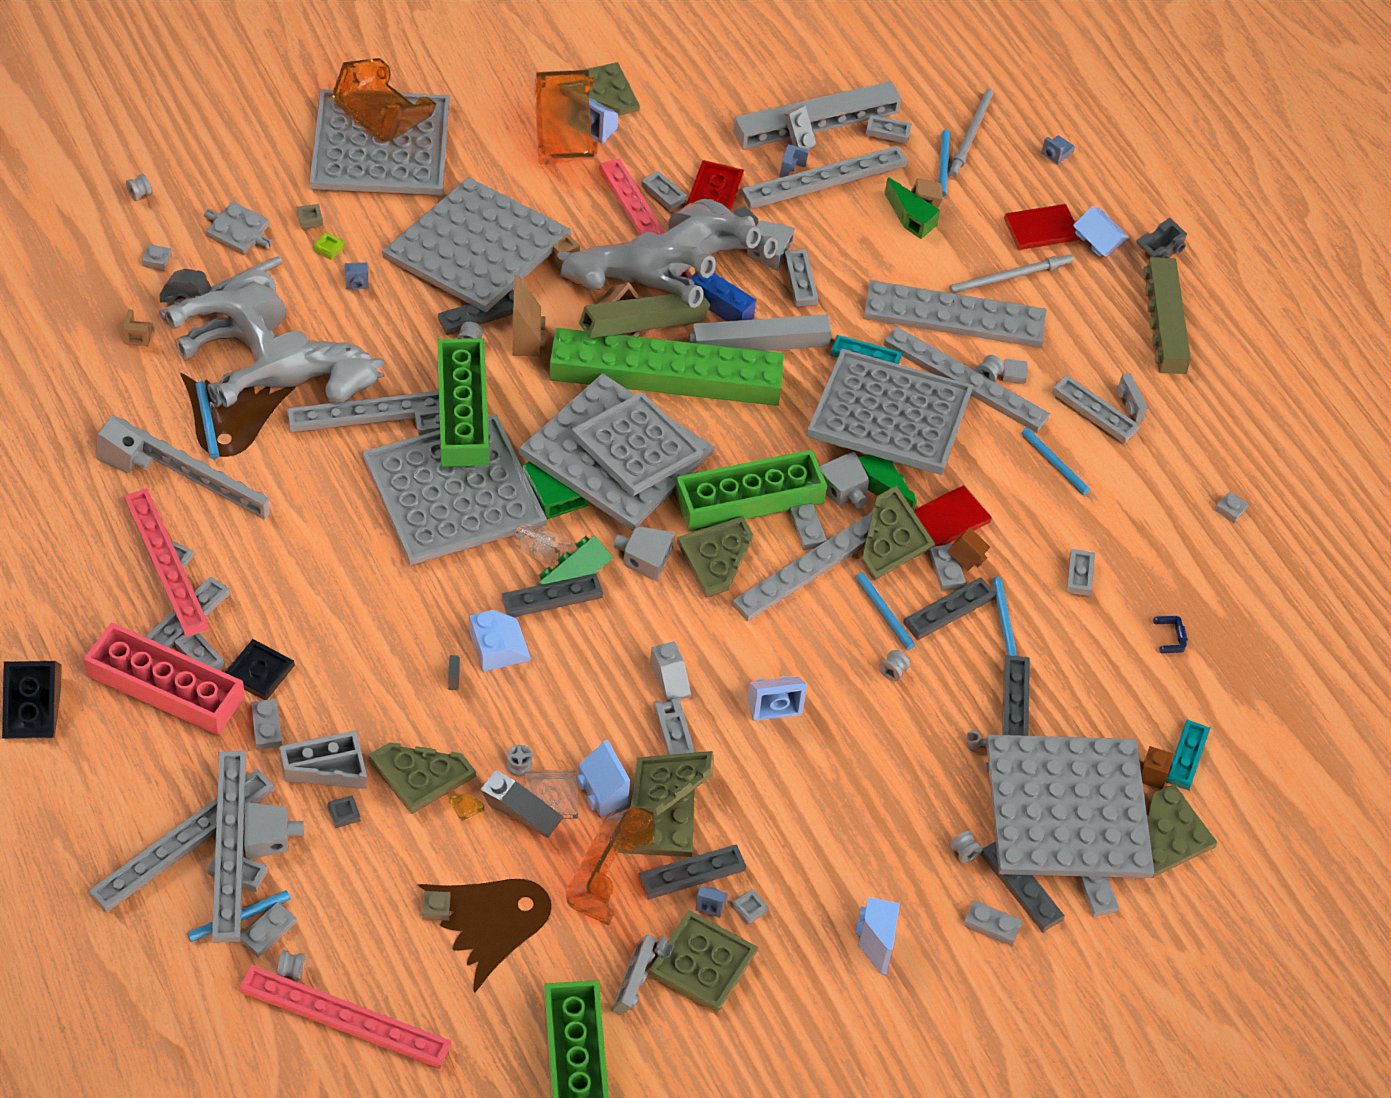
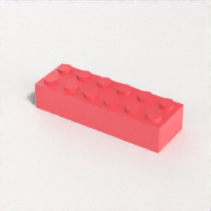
M113 622L109 624L84 658L88 677L216 735L221 733L245 698L242 680Z

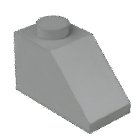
M672 641L652 647L650 665L666 701L669 702L672 698H679L681 700L691 697L684 660L676 642Z

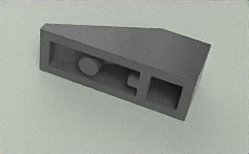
M497 770L480 789L488 805L549 838L563 819L560 813L532 792Z

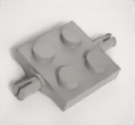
M233 201L220 214L211 209L205 211L204 217L214 221L206 230L207 237L242 255L256 244H260L267 249L271 246L272 240L262 236L263 232L270 225L269 219Z

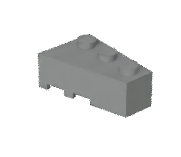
M356 730L279 746L285 782L367 789V774Z

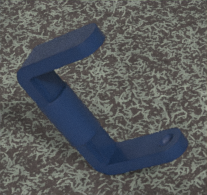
M1179 616L1154 617V624H1176L1175 630L1178 642L1180 643V645L1159 647L1160 653L1184 652L1188 638L1181 618Z

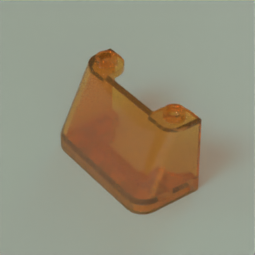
M380 58L343 62L333 90L334 102L383 142L393 141L432 116L437 103L427 96L418 98L415 104L411 103L388 84L391 70Z
M589 70L536 72L534 95L539 165L593 159L594 154H598L597 141H593L591 137L589 92L593 90L594 83L593 76H589Z
M636 806L611 815L603 821L567 888L566 901L572 909L609 926L614 916V910L609 907V899L614 889L613 882L606 874L620 848L632 853L638 845L645 844L648 847L651 846L656 836L653 812Z

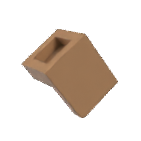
M917 178L911 192L915 193L917 197L926 199L928 203L938 209L943 200L942 183Z
M568 233L558 241V245L556 243L553 245V253L549 255L550 260L560 272H562L563 260L559 259L557 254L562 251L570 253L580 251V245Z
M128 309L123 326L125 344L148 347L153 323L135 321L133 310Z

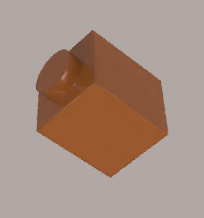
M969 527L952 544L947 552L969 571L974 565L979 567L987 559L985 553L990 546Z
M1149 746L1141 770L1142 783L1163 789L1174 753Z

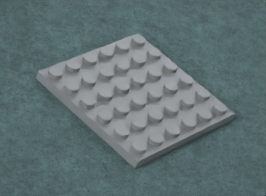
M320 89L310 189L443 195L450 95Z
M468 177L386 247L382 254L386 260L487 312L514 288V275L520 276L523 280L553 253V245L555 243L558 245V241L567 233L570 236L572 235L570 228Z
M842 349L810 422L806 437L943 475L974 385Z
M602 373L520 447L518 454L634 531L635 527H638L675 491L677 476L692 474L713 454L715 447L671 419L704 451L703 456L696 462L632 497L570 436L571 430L576 426L635 396V394Z
M497 414L488 416L489 466L441 467L440 430L362 452L364 462L410 566L547 526L545 514Z
M987 735L986 747L999 874L1153 877L1154 865L1137 739Z

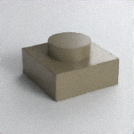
M319 204L297 207L301 229L323 226Z
M424 891L422 920L449 921L451 892Z

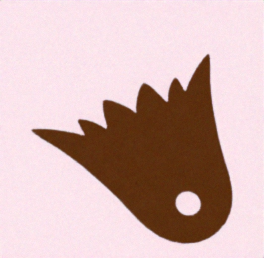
M180 373L191 400L197 440L200 446L209 453L196 389L197 382L189 376ZM205 380L219 456H234L246 450L253 443L276 407L296 387H286L269 394L270 387L262 389L257 394H255L254 387H247L238 394L236 402L226 408L223 404L219 407L214 405L208 392V385L211 383ZM221 434H229L232 440L228 444H221L218 442V437Z
M506 879L467 885L418 884L425 891L451 892L450 911L454 913L449 916V921L444 920L440 926L449 930L462 931L454 942V951L473 948L468 957L467 965L478 962L474 978V993L512 951L543 927L551 912V900L546 890L539 884L526 879ZM523 897H528L534 903L533 908L523 911L518 907V901Z

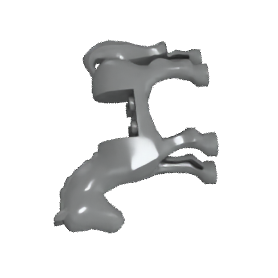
M701 199L694 203H689L671 215L669 231L662 235L644 232L626 243L597 246L574 253L559 252L557 256L563 260L562 272L559 276L568 278L573 283L583 285L587 289L600 290L605 284V278H616L624 282H636L646 287L675 293L682 297L681 299L686 305L696 308L703 300L704 291L701 286L695 285L692 279L680 277L682 273L694 267L697 275L705 278L710 277L716 268L715 258L710 255L724 250L748 249L756 253L759 252L760 256L770 259L775 256L778 250V241L774 237L761 235L760 229L755 227L751 216L738 217L721 203L711 199Z
M253 270L243 273L232 280L222 291H212L191 299L186 298L178 305H171L165 308V315L172 329L180 327L186 319L198 314L207 315L219 312L229 316L222 319L215 318L201 327L190 329L188 335L177 338L178 349L185 360L194 357L197 350L204 344L221 338H238L247 345L255 361L252 366L224 374L220 382L208 385L210 398L217 407L222 404L226 408L236 402L238 394L247 387L262 385L270 388L297 387L313 377L327 374L330 375L325 389L328 400L342 403L353 394L375 385L377 378L384 377L381 372L377 371L378 368L385 364L384 360L373 359L359 346L346 342L338 343L324 340L317 342L310 340L301 331H292L275 337L272 330L284 319L286 307L276 293L275 281L269 273Z

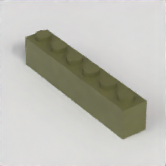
M1150 257L1148 265L1144 266L1143 278L1147 279L1145 294L1149 296L1148 313L1152 315L1150 329L1154 330L1152 344L1153 347H1156L1155 364L1159 365L1160 373L1187 374L1191 356L1176 258Z

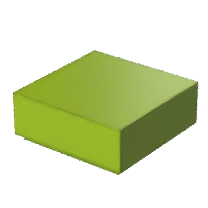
M325 232L313 245V251L332 260L344 248V241Z

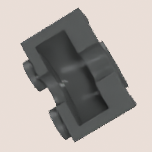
M1169 217L1159 224L1153 233H1146L1136 241L1137 245L1150 257L1170 258L1173 254H1179L1185 249L1186 243L1184 241L1187 233Z
M191 269L178 270L171 275L160 293V302H175L178 296L189 299L195 298V296L209 293L212 288L204 272Z

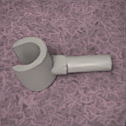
M973 730L967 733V738L969 739L967 746L970 750L974 751L978 750L981 746H986V739H981L979 732Z
M661 936L659 941H655L654 948H656L655 952L659 956L669 957L674 945L666 943L667 939L664 936Z

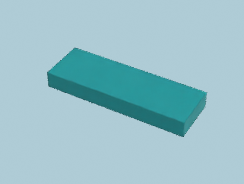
M841 335L836 336L830 356L838 358L841 350L845 349L895 364H899L902 357V352Z
M1188 719L1186 720L1166 783L1175 784L1177 787L1190 790L1211 727Z

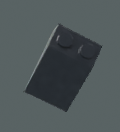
M4 661L3 739L55 738L61 694L62 664L57 661Z

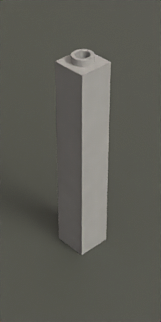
M828 314L693 324V333H689V343L760 351L826 347L830 345L832 331Z

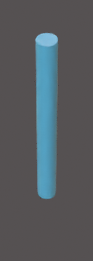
M943 130L941 133L938 183H942L943 197L946 196L949 130Z
M198 381L196 389L209 455L211 459L219 458V451L205 382Z
M1025 428L1021 434L1083 495L1090 491V488L1029 428Z
M863 572L859 573L856 576L857 581L907 650L914 648L915 643Z
M995 577L992 579L996 594L1007 655L1017 656L1002 578Z
M285 890L243 908L241 911V921L270 909L277 902L282 904L291 900L288 891ZM213 922L187 932L190 942L212 934Z

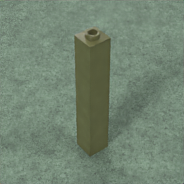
M674 293L586 305L579 324L589 338L699 323L704 322L710 303L703 296L701 304L693 308L686 305L682 301V297Z

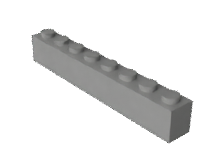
M892 81L736 116L733 133L742 150L791 139L784 113L800 104L806 106L813 133L868 121L870 115L886 117L898 114L902 98Z

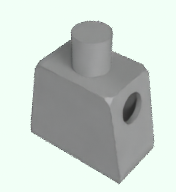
M763 220L759 221L756 227L760 229L761 235L776 238L778 250L775 256L770 259L760 256L759 252L756 253L748 249L747 255L778 271L784 260V252L789 251L793 244L795 228Z
M112 417L98 433L96 459L121 471L130 473L136 465L146 470L152 463L153 457L143 452L144 440L139 435Z
M855 451L819 466L827 484L826 494L837 505H843L852 501L856 508H860L867 503L868 499L865 494L867 493L869 478Z
M638 526L635 527L631 538L618 534L614 542V548L625 551L623 564L626 567L658 582L673 549L674 533Z
M245 803L244 846L246 858L253 859L287 852L289 850V837L304 836V820L288 821L287 807Z

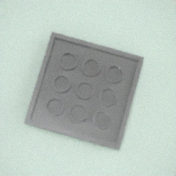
M643 392L576 426L571 430L570 434L632 497L701 459L704 453Z

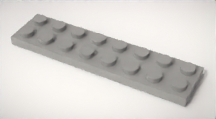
M870 280L864 319L1041 348L1046 308Z

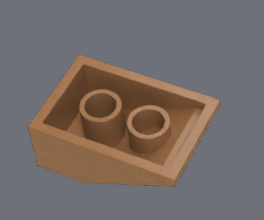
M514 275L513 356L540 357V347H545V334H542L541 330H545L546 316H541L540 304L520 276Z

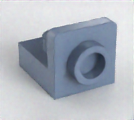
M1059 135L1053 140L1047 137L1044 140L1041 154L1059 164L1074 152L1075 146Z
M788 144L781 163L779 177L789 176L790 171H795L796 165L806 167L809 150Z
M367 262L345 263L346 290L369 289Z
M700 886L695 910L721 918L728 894L716 888Z

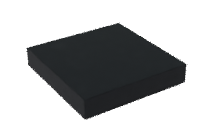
M252 639L225 673L242 680L244 690L263 700H268L295 666V662L289 657Z

